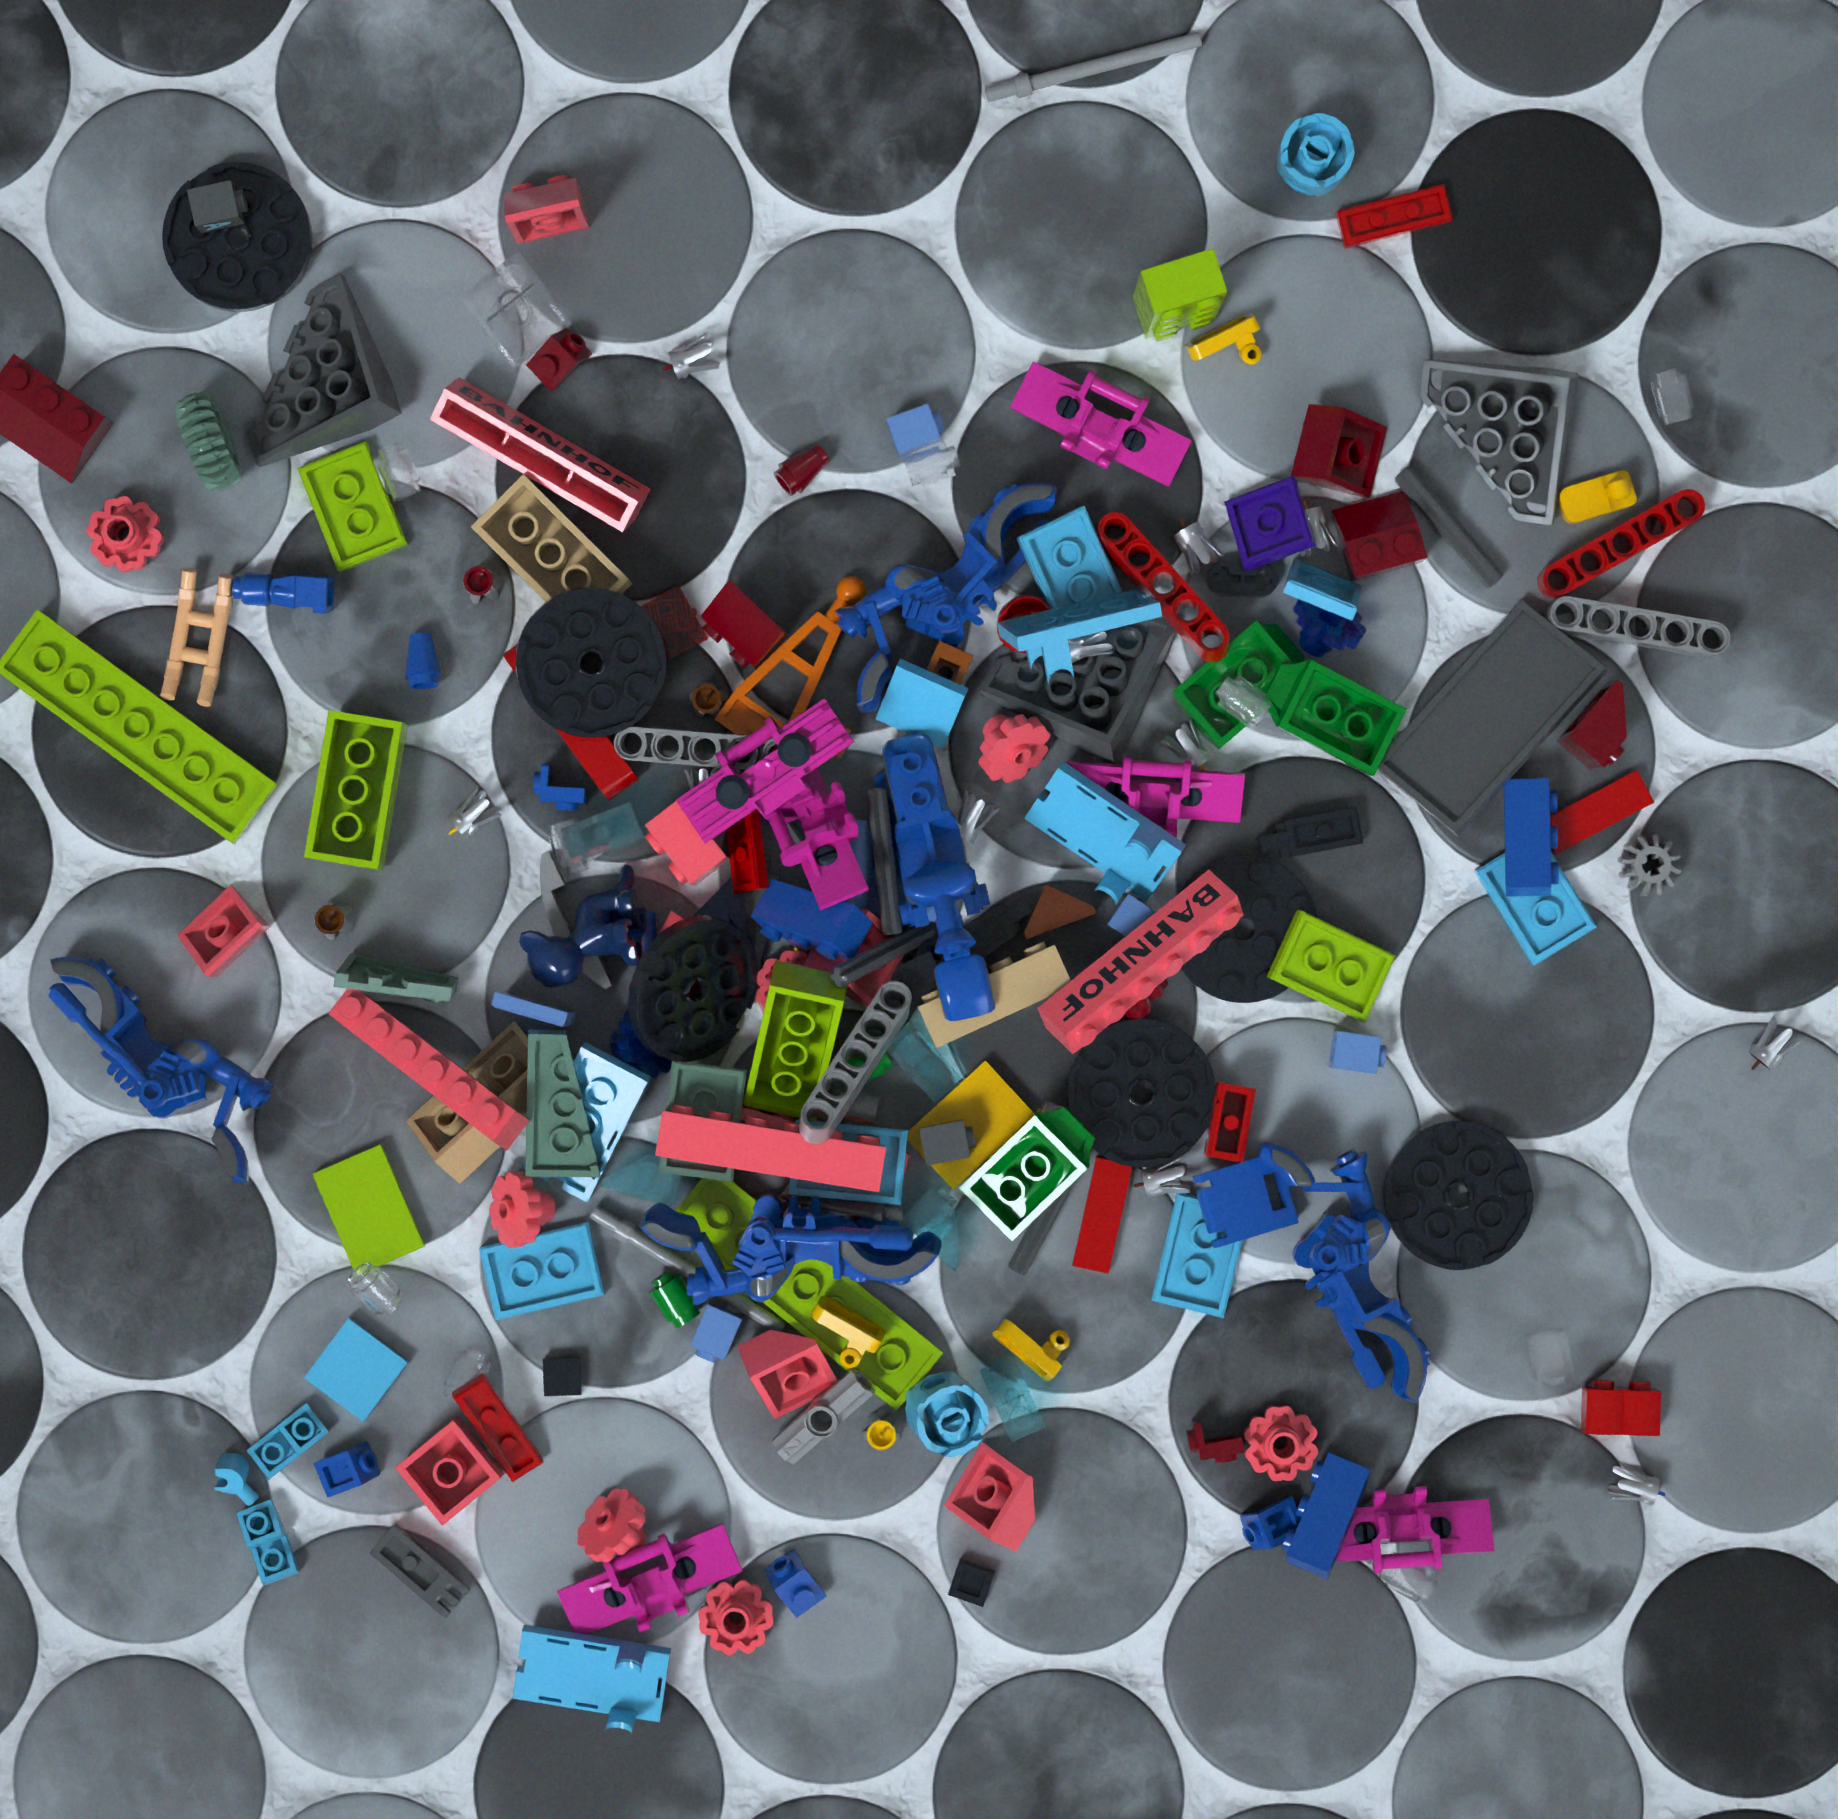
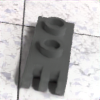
M396 1523L370 1552L376 1560L444 1618H447L451 1611L441 1602L442 1599H446L455 1607L461 1601L451 1589L455 1587L463 1595H466L471 1590L466 1583Z

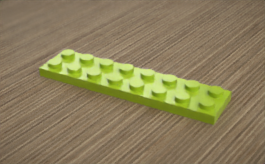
M38 609L0 659V674L232 844H236L279 785Z
M702 1178L676 1211L695 1217L701 1232H706L726 1270L739 1268L733 1265L732 1262L740 1248V1238L754 1213L753 1208L756 1199L734 1181ZM812 1259L795 1264L791 1274L780 1289L770 1299L763 1301V1303L802 1335L815 1339L820 1349L847 1371L852 1368L842 1365L840 1355L849 1340L818 1323L811 1316L820 1297L827 1296L882 1327L886 1334L877 1351L871 1353L866 1350L855 1369L861 1371L870 1380L872 1387L875 1389L874 1393L897 1411L906 1400L907 1391L925 1377L942 1356L943 1351L857 1281L844 1276L841 1279H834L833 1266L823 1261Z

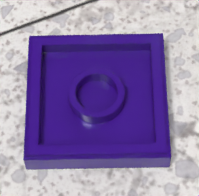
M1294 476L1224 501L1243 568L1246 571L1316 546L1298 483Z

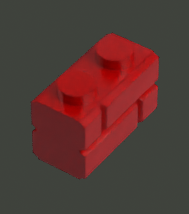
M1216 1081L1211 1119L1207 1130L1208 1139L1205 1141L1203 1155L1243 1163L1256 1089Z

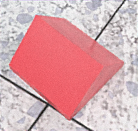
M230 885L177 936L202 972L208 977H218L271 926Z

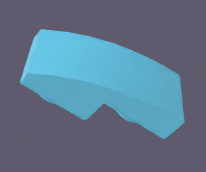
M306 1403L247 1449L246 1452L266 1478L270 1480L328 1434L329 1431Z
M268 1500L236 1512L246 1546L251 1549L263 1585L266 1586L300 1573L293 1549L273 1500Z

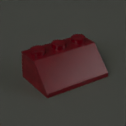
M13 354L0 372V434L72 484L114 423Z

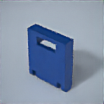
M1258 1156L1244 1160L1243 1163L1237 1162L1192 1176L1194 1184L1210 1180L1211 1187L1196 1190L1208 1234L1223 1230L1225 1232L1224 1237L1211 1240L1213 1248L1299 1223L1289 1186L1283 1183L1275 1171L1262 1164ZM1273 1173L1282 1207L1272 1209L1263 1175Z

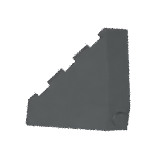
M342 274L327 280L309 291L304 303L311 308L302 328L294 325L283 351L290 354L283 372L281 375L273 373L262 398L269 402L260 423L253 420L247 435L256 465L259 467L372 430L402 414L393 383L348 283Z
M1424 359L1420 398L1428 408L1432 405L1435 406L1447 422L1443 426L1460 449L1466 446L1479 463L1475 469L1492 490L1497 487L1511 505L1507 510L1516 521L1553 525L1574 412L1578 373L1544 368Z
M1163 617L1104 631L1107 634L1106 639L1096 644L1109 643L1112 645L1113 648L1111 650L1114 653L1081 658L1072 663L1074 678L1070 671L1060 669L1051 675L1049 685L1043 656L1038 657L1033 662L1032 669L1030 670L1027 657L1011 661L1010 655L995 660L979 688V693L1018 715L1023 714L1027 719L1037 717L1048 732L1084 752L1115 764L1134 729L1176 630Z

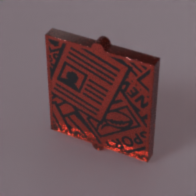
M679 585L641 606L650 615L660 631L666 651V662L708 640L696 618L697 610L690 607Z

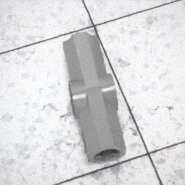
M855 1368L849 1370L824 1394L815 1397L806 1410L772 1439L771 1443L774 1445L776 1452L785 1462L788 1461L794 1465L823 1438L832 1435L842 1421L874 1394L875 1389L872 1387L870 1380ZM826 1411L830 1414L832 1420L822 1422L816 1418L814 1412Z

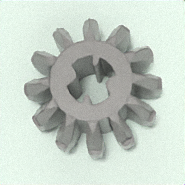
M1652 834L1649 843L1644 835L1636 836L1637 847L1631 843L1624 845L1625 851L1631 856H1620L1617 860L1620 864L1628 865V870L1618 873L1620 878L1632 877L1627 884V889L1634 890L1640 884V896L1643 897L1648 896L1651 888L1656 896L1662 895L1664 890L1662 883L1669 888L1676 885L1674 879L1669 876V873L1681 874L1682 868L1672 866L1671 862L1680 859V853L1677 852L1670 855L1667 853L1673 845V842L1670 840H1666L1659 847L1660 837L1658 834ZM1647 855H1650L1649 860L1655 859L1657 862V866L1652 868L1653 875H1650L1651 871H1644L1642 868V864L1647 862Z

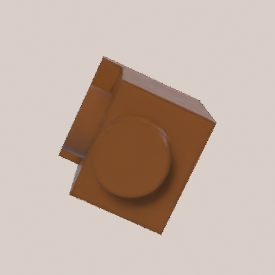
M939 641L927 670L938 675L940 669L949 668L953 673L950 681L961 685L972 662L973 655Z

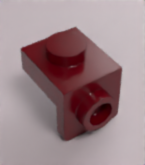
M565 328L552 334L526 366L552 392L558 389L577 365L587 360L592 355V352L586 347L585 341L580 335Z
M1199 1419L1191 1420L1193 1429L1186 1431L1189 1449L1191 1453L1197 1452L1201 1461L1215 1458V1463L1237 1460V1453L1245 1452L1242 1437L1239 1433L1204 1440L1201 1422Z

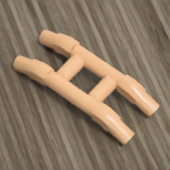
M183 568L169 660H167L160 696L165 700L171 701L175 699L183 672V661L202 664L205 666L197 703L201 706L209 707L212 704L220 675L224 640L232 606L233 576L229 574L219 575L214 614L192 610L194 609L197 570ZM190 625L211 628L208 650L186 647Z

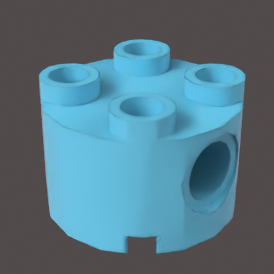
M1315 113L1295 120L1285 131L1277 152V171L1284 182L1293 190L1309 196H1323L1337 188L1346 177L1355 155L1353 141L1347 126L1336 117L1324 113Z
M954 1371L939 1372L926 1376L906 1393L905 1412L907 1423L927 1449L940 1453L942 1456L955 1457L966 1454L978 1446L983 1438L981 1434L984 1428L988 1426V1409L980 1394L967 1380L960 1377Z

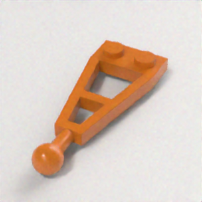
M856 576L842 578L836 588L838 597L826 614L823 615L817 611L734 690L714 721L733 734L750 735L765 725L764 720L770 716L780 728L786 725L746 697L782 661L808 678L789 722L804 713L809 706L842 631L836 624L840 618L834 611L839 608L855 605L862 600L866 594L864 582ZM819 627L828 633V636L813 667L792 651ZM778 745L773 748L772 752L778 749Z

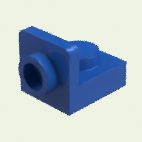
M367 1441L313 1463L327 1498L361 1486L381 1474L376 1455L372 1452Z
M1284 1497L1257 1512L1245 1513L1240 1516L1243 1525V1535L1253 1550L1273 1549L1284 1543L1290 1528L1293 1530L1297 1529L1301 1517L1296 1515L1297 1506L1293 1497Z

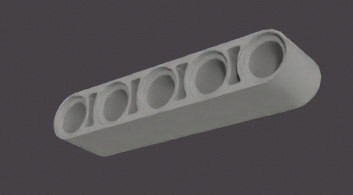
M1563 596L1555 600L1545 611V619L1561 632L1569 635L1698 657H1712L1722 653L1730 643L1728 628L1720 622L1571 596ZM1559 605H1565L1571 609L1573 618L1570 624H1563L1557 620L1555 611ZM1596 611L1607 615L1609 625L1606 630H1599L1593 625L1592 617ZM1632 618H1639L1644 622L1645 633L1642 637L1635 636L1630 632L1629 622ZM1668 624H1675L1681 629L1682 637L1678 643L1671 642L1667 638L1666 627ZM1705 630H1711L1717 635L1718 645L1715 649L1707 648L1704 645L1702 635Z
M634 726L617 733L614 739V749L621 758L631 761L722 768L715 755L709 760L700 756L698 745L701 740L707 738L713 741L716 747V754L720 750L723 752L727 751L749 735ZM631 732L636 733L642 741L641 749L636 754L630 753L624 743L625 738ZM668 735L673 736L679 744L678 752L672 757L664 754L661 749L662 740ZM771 738L753 750L752 758L748 762L737 761L733 764L734 767L747 770L772 753L773 748L777 745L776 742Z
M890 981L879 989L803 1105L800 1114L799 1132L806 1142L822 1144L832 1136L904 1025L909 1015L912 999L911 991L904 983ZM888 1000H897L902 1004V1006L898 1008L889 1007L885 1002ZM869 1029H878L883 1033V1035L880 1037H872L868 1035L866 1031ZM851 1058L861 1059L864 1062V1064L859 1067H854L847 1063V1060ZM832 1087H838L845 1091V1094L833 1096L827 1090ZM812 1117H819L826 1123L822 1126H813L808 1120Z

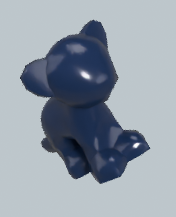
M630 865L621 867L620 879L613 888L601 893L590 894L579 903L576 910L575 928L567 938L547 936L533 930L521 933L519 943L527 953L529 971L545 987L553 988L574 983L582 971L584 957L619 954L628 965H638L644 954L641 937H630V935H627L626 928L628 927L634 932L646 931L647 915L645 907L635 908L633 899L636 898V890H631L634 882V870Z

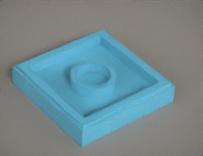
M1293 559L1288 570L1283 593L1352 621L1358 609L1362 586L1299 559Z
M900 659L875 719L910 735L917 733L928 735L933 745L943 749L969 688Z
M349 1317L305 1375L304 1379L364 1422L409 1361Z

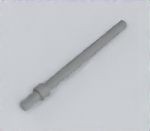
M1199 32L1032 76H1028L1027 73L1013 76V81L986 87V97L988 102L1015 95L1017 98L1030 96L1034 90L1201 47V36Z
M598 1205L589 1217L612 1231L614 1238L624 1244L627 1241L671 1269L681 1273L684 1277L688 1278L689 1273L695 1274V1265L635 1229L637 1225L625 1217L621 1220ZM740 1293L717 1296L770 1330L781 1332L786 1324L785 1321Z

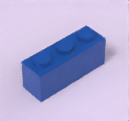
M1549 778L1510 779L1504 785L1506 897L1551 896V884H1559L1558 862H1551V848H1558V827L1550 826V812H1557V790H1549Z
M771 879L768 884L769 888L764 891L750 916L762 927L760 929L761 934L776 942H779L781 938L785 939L791 945L803 951H807L809 947L813 948L820 955L830 960H835L836 957L848 960L855 956L873 923L856 905L842 901L820 911L812 891Z
M1331 1453L1327 1454L1325 1462L1317 1461L1310 1479L1311 1482L1315 1483L1311 1496L1303 1495L1296 1515L1301 1517L1296 1530L1289 1529L1282 1549L1287 1551L1286 1563L1328 1580L1370 1478V1469Z

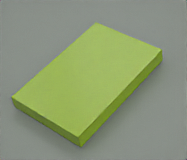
M366 441L297 468L339 572L408 545Z
M1297 909L1267 974V978L1365 1023L1396 955Z
M382 1144L312 1174L356 1276L426 1246Z

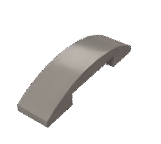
M547 851L541 855L540 885L543 904L555 936L567 938L573 931L554 893L567 886L552 852ZM601 956L584 957L582 972L604 989L613 987L614 984Z

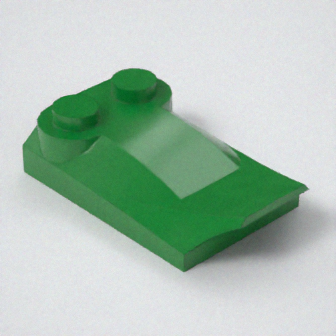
M1256 620L1229 643L1228 653L1222 660L1212 663L1206 662L1173 690L1171 694L1189 719L1192 718L1194 725L1203 736L1217 749H1220L1266 710L1262 700L1278 667L1281 664L1302 662L1305 656L1277 623L1270 625L1261 624Z
M1311 659L1294 664H1281L1262 700V704L1270 713L1276 727L1343 761L1348 766L1357 768L1371 776L1375 775L1407 710Z
M1065 1107L1049 1112L1036 1113L962 1184L960 1189L1013 1241L1088 1169L1095 1137Z

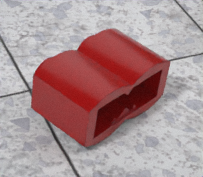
M1592 1380V1386H1582L1581 1431L1585 1434L1660 1436L1661 1391L1651 1388V1382L1629 1381V1387H1614V1381Z

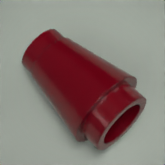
M816 444L812 448H808L779 463V469L774 472V476L779 485L790 496L796 492L802 493L825 465L830 462V459L823 448Z

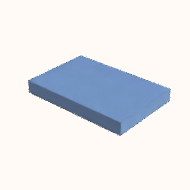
M495 992L491 1003L495 1008L561 1027L574 1025L577 1016L575 1011L508 992Z

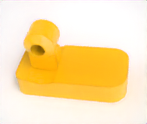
M1246 313L1185 344V348L1190 359L1197 361L1234 343L1239 350L1240 359L1247 364L1253 365L1259 362L1262 353L1261 349L1255 345L1256 341L1252 333L1257 332L1261 328L1255 315ZM1252 350V355L1248 357V352Z
M1625 470L1568 486L1561 490L1558 495V504L1562 517L1569 524H1577L1629 508L1637 501L1630 475Z
M827 1296L820 1297L811 1313L815 1321L849 1340L840 1355L842 1365L847 1368L858 1366L866 1350L875 1353L886 1334L882 1327Z
M1004 1319L992 1332L993 1336L1047 1382L1052 1380L1062 1368V1365L1056 1359L1061 1354V1351L1065 1350L1070 1343L1068 1334L1062 1330H1057L1050 1334L1047 1342L1040 1347L1007 1319ZM1056 1338L1060 1340V1344L1056 1342Z

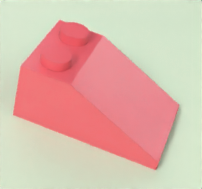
M559 175L549 178L546 185L533 187L532 183L519 184L511 188L512 192L504 194L505 221L517 244L589 228L577 178L570 179L569 175Z

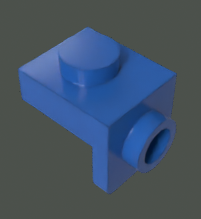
M541 764V772H534L533 793L539 794V801L555 803V810L577 811L578 805H587V790L585 788L551 786L552 766L550 764Z
M794 1549L784 1556L778 1557L765 1569L773 1590L796 1618L827 1597L821 1585L804 1566L799 1554Z

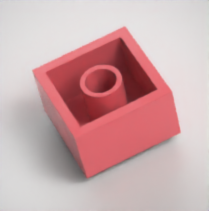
M677 801L645 824L650 831L645 838L658 854L667 853L673 861L668 865V868L683 885L689 882L691 885L696 886L730 860L714 838L706 844L703 842Z
M459 1416L454 1418L395 1467L442 1526L505 1474Z

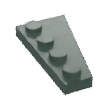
M528 1029L526 1118L530 1121L526 1125L525 1177L600 1178V1170L566 1030Z

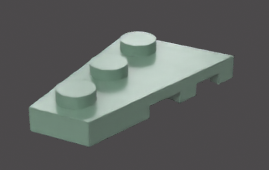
M350 953L337 970L333 987L417 997L432 1003H444V1001L450 1002L454 996L459 978Z

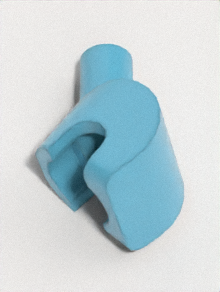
M237 1453L221 1454L215 1466V1476L219 1478L217 1485L214 1486V1490L236 1494L247 1506L252 1505L259 1497L246 1483L249 1475L247 1460Z

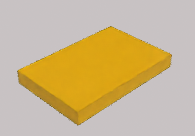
M985 1060L908 1131L907 1140L925 1159L920 1127L963 1119L965 1127L972 1126L976 1148L969 1149V1158L931 1165L945 1182L955 1190L1035 1114Z

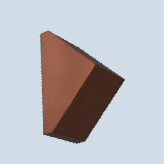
M1045 885L1023 932L1025 940L1096 914L1095 908L1088 903Z

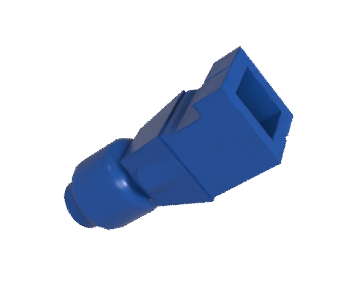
M246 572L242 577L235 576L232 593L234 599H241L245 605L269 606L270 604H275L293 609L300 606L313 607V613L326 614L333 611L335 576L306 574L303 572L273 579L272 575L268 573Z

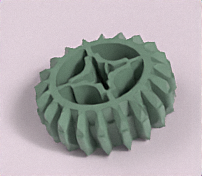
M206 391L188 394L183 399L177 400L175 416L178 420L181 436L204 487L211 492L220 489L223 491L239 483L242 477L239 457L227 424L213 396Z

